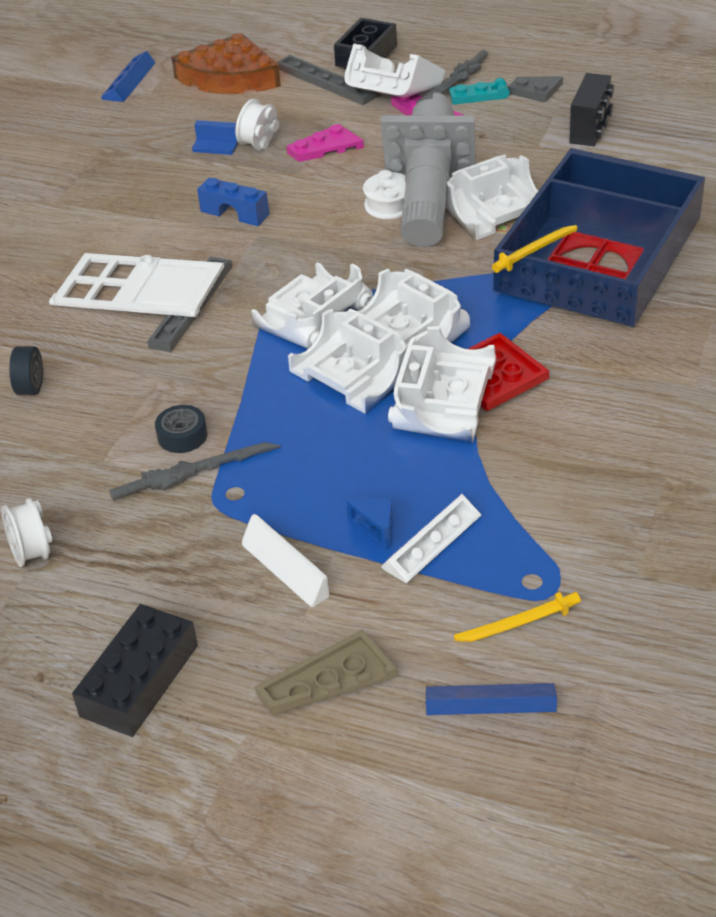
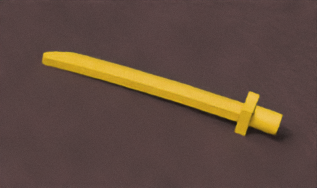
M577 226L558 229L508 256L503 252L500 253L499 260L492 264L493 271L498 273L505 268L511 271L513 263L577 231Z
M576 591L564 597L560 592L556 593L555 600L508 618L455 634L454 641L473 642L533 622L559 611L563 616L568 615L569 607L581 602L580 596Z

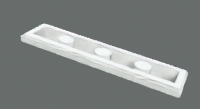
M461 494L381 566L382 569L407 583L477 520L481 514Z
M252 515L242 540L243 547L310 607H315L329 597L327 576L259 516Z

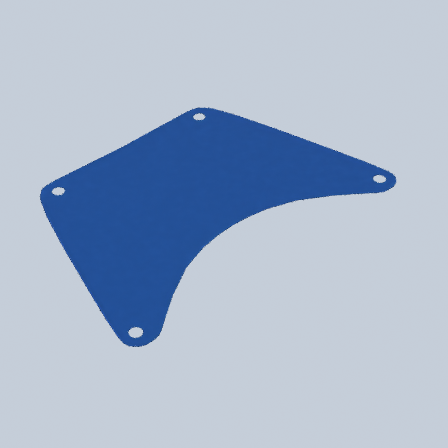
M494 273L432 281L456 294L457 300L461 305L460 309L465 310L470 317V327L452 342V344L464 349H468L498 333L503 334L512 341L532 321L552 306L493 291ZM372 289L373 296L376 292V289ZM349 307V308L346 309L344 312L348 311L349 309H353V310H355V311H359V310H356V309H354V308ZM259 329L241 403L224 453L263 442L280 445L281 447L252 455L242 461L234 460L220 464L211 497L213 505L221 513L247 524L251 516L255 514L280 535L384 564L463 494L479 511L481 516L418 573L467 587L529 601L546 600L556 594L561 582L560 569L555 561L514 518L491 486L478 453L476 434L473 443L395 429L388 420L389 409L396 404L394 389L367 414H364L346 403V395L316 378L308 382L289 371L288 355L291 353L301 354L307 351V348ZM233 487H239L244 490V496L238 500H229L226 498L225 493ZM349 498L392 499L391 548L385 550L348 521L346 500ZM529 574L538 575L543 583L537 589H527L522 584L523 577Z

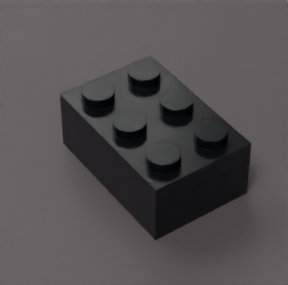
M360 18L334 44L335 66L347 68L353 44L362 45L370 52L386 58L397 46L396 24Z
M593 73L585 74L571 103L570 144L595 147L598 139H602L604 127H607L608 118L613 113V104L610 103V98L614 94V84H611L612 76Z

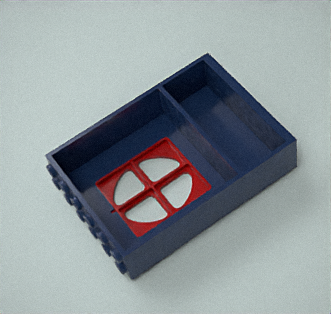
M570 148L494 249V263L499 260L500 253L503 252L508 256L563 227L576 225L577 231L513 263L511 271L505 268L498 273L494 272L493 291L634 327L700 218L705 177ZM577 248H597L589 262L561 256ZM606 252H614L624 259L628 271L624 272L598 264Z

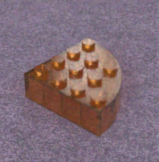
M242 33L233 34L226 39H217L213 43L199 45L195 49L181 51L177 55L171 56L174 78L189 87L192 85L198 86V89L204 92L244 94V90L255 89L256 92L281 86L279 64Z

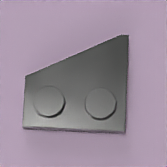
M517 77L508 86V89L512 95L545 103L563 85V77Z

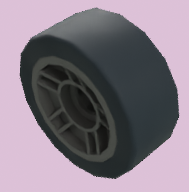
M17 346L11 352L9 374L11 386L15 394L36 395L40 392L43 382V362L41 353L36 346Z
M177 405L165 409L157 416L155 421L159 445L172 453L193 451L199 448L208 436L203 412L192 405Z

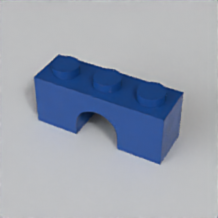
M208 178L197 189L201 212L220 217L232 206L238 214L239 222L259 226L270 215L266 191L221 181L216 178Z

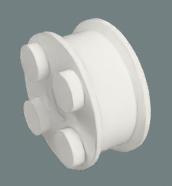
M257 99L247 101L240 111L236 123L237 142L241 145L251 144L258 151L261 149L266 150L274 132L279 128L275 106L272 104L261 105Z
M382 170L367 179L363 185V192L367 197L364 202L366 212L379 219L402 217L406 184L405 175Z
M31 498L25 500V504L8 508L7 505H3L1 507L3 525L11 552L18 566L22 567L25 561L40 556L43 560L48 559L51 553L49 543L52 542V536L48 526L43 527L40 518L43 517L39 501H32Z

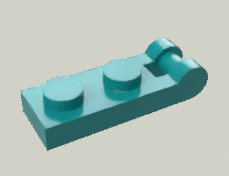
M497 78L494 82L490 83L478 82L473 85L460 84L455 87H449L452 105L505 99L510 94L506 81L503 78Z

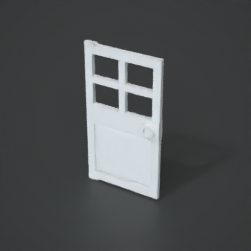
M84 253L57 293L52 295L49 304L53 306L197 317L202 303L223 270L224 263L162 259L160 257H152L151 255L134 257ZM91 262L108 263L99 277L82 276ZM118 264L136 265L127 279L109 278ZM76 283L93 285L84 299L67 297ZM104 285L121 287L112 301L94 300Z

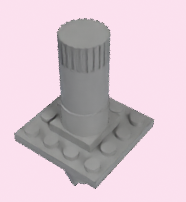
M433 92V99H426L417 103L412 110V115H381L385 170L405 175L406 184L401 235L405 241L417 247H430L442 239L447 181L452 177L453 172L476 164L474 116H454L450 100L443 94Z

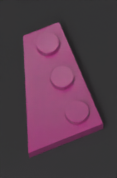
M335 124L323 131L315 132L309 137L297 140L286 146L287 154L298 162L324 157L325 153L330 151L343 153L345 148L348 147L364 148V141L342 125Z

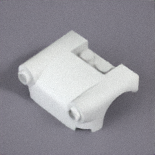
M501 155L452 173V177L447 181L445 208L475 241L495 234L496 225L519 217L537 194L538 190L530 175L529 159L522 155L519 156V159L506 158V155Z
M317 262L315 264L316 276L311 279L301 274L268 298L269 302L265 305L266 313L261 316L257 310L253 309L251 311L253 326L309 349L320 333L322 313L333 309L334 312H344L349 307L360 311L371 301L373 293L362 282L361 269L353 263L350 265L349 278L344 280L338 276L333 277L325 270L322 264Z
M389 269L378 273V286L373 298L366 307L358 311L397 331L403 336L406 346H408L412 337L416 338L419 334L427 331V327L439 326L444 337L450 343L470 327V317L465 310L460 309L461 305L457 300L456 294L408 269H405L404 272H390Z
M333 309L322 313L320 333L313 345L301 354L291 353L288 355L289 371L308 382L316 378L346 395V403L367 414L394 389L407 346L403 341V336L397 331L358 311L349 309L348 312H334Z
M439 326L427 327V331L419 334L416 338L412 337L407 346L394 387L396 404L389 409L388 420L392 423L393 428L473 443L479 423L478 412L487 380L491 379L496 363L495 346L488 345L478 350L460 348L450 343L444 337Z

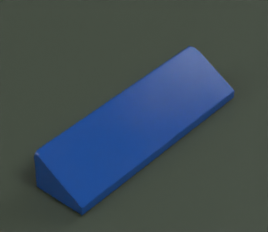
M148 51L135 56L102 94L101 98L103 100L123 102L127 99L155 64Z
M554 683L426 687V715L557 712V693Z

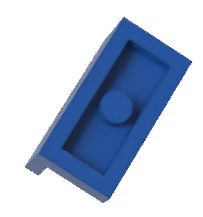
M197 120L194 124L197 140L192 146L193 152L232 155L239 144L236 139V123Z

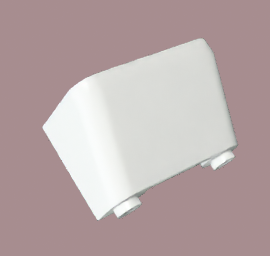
M353 44L344 79L346 84L357 89L406 98L438 87L443 81L446 70L419 55L410 54V61L405 64L399 63L397 72L394 73L395 66L391 60L370 52L362 45Z

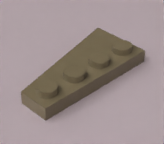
M362 629L255 686L256 695L270 713L275 715L397 677V668Z

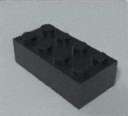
M139 604L72 692L79 717L134 737L197 648L198 644L193 621Z

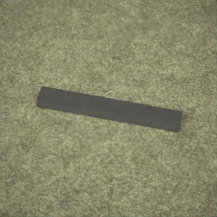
M288 55L276 62V69L358 104L365 105L377 98V92L354 88L346 84L343 76L292 55Z
M210 257L207 262L224 263V268L202 303L200 312L231 270V260ZM167 315L147 341L148 347L172 352L196 317Z

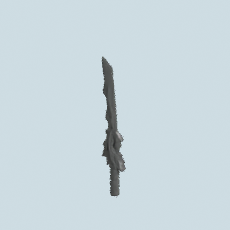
M481 50L472 60H466L463 64L458 63L457 67H454V72L450 74V78H446L438 87L432 88L428 94L421 97L416 103L426 99H433V92L441 94L458 80H466L469 74L480 70V62L487 57V51Z
M263 442L194 463L178 461V464L171 466L170 469L141 472L142 479L111 489L109 493L111 499L116 500L146 488L154 490L162 487L163 490H166L175 484H181L189 476H195L197 471L211 470L220 464L234 460L242 461L252 455L268 452L281 446Z

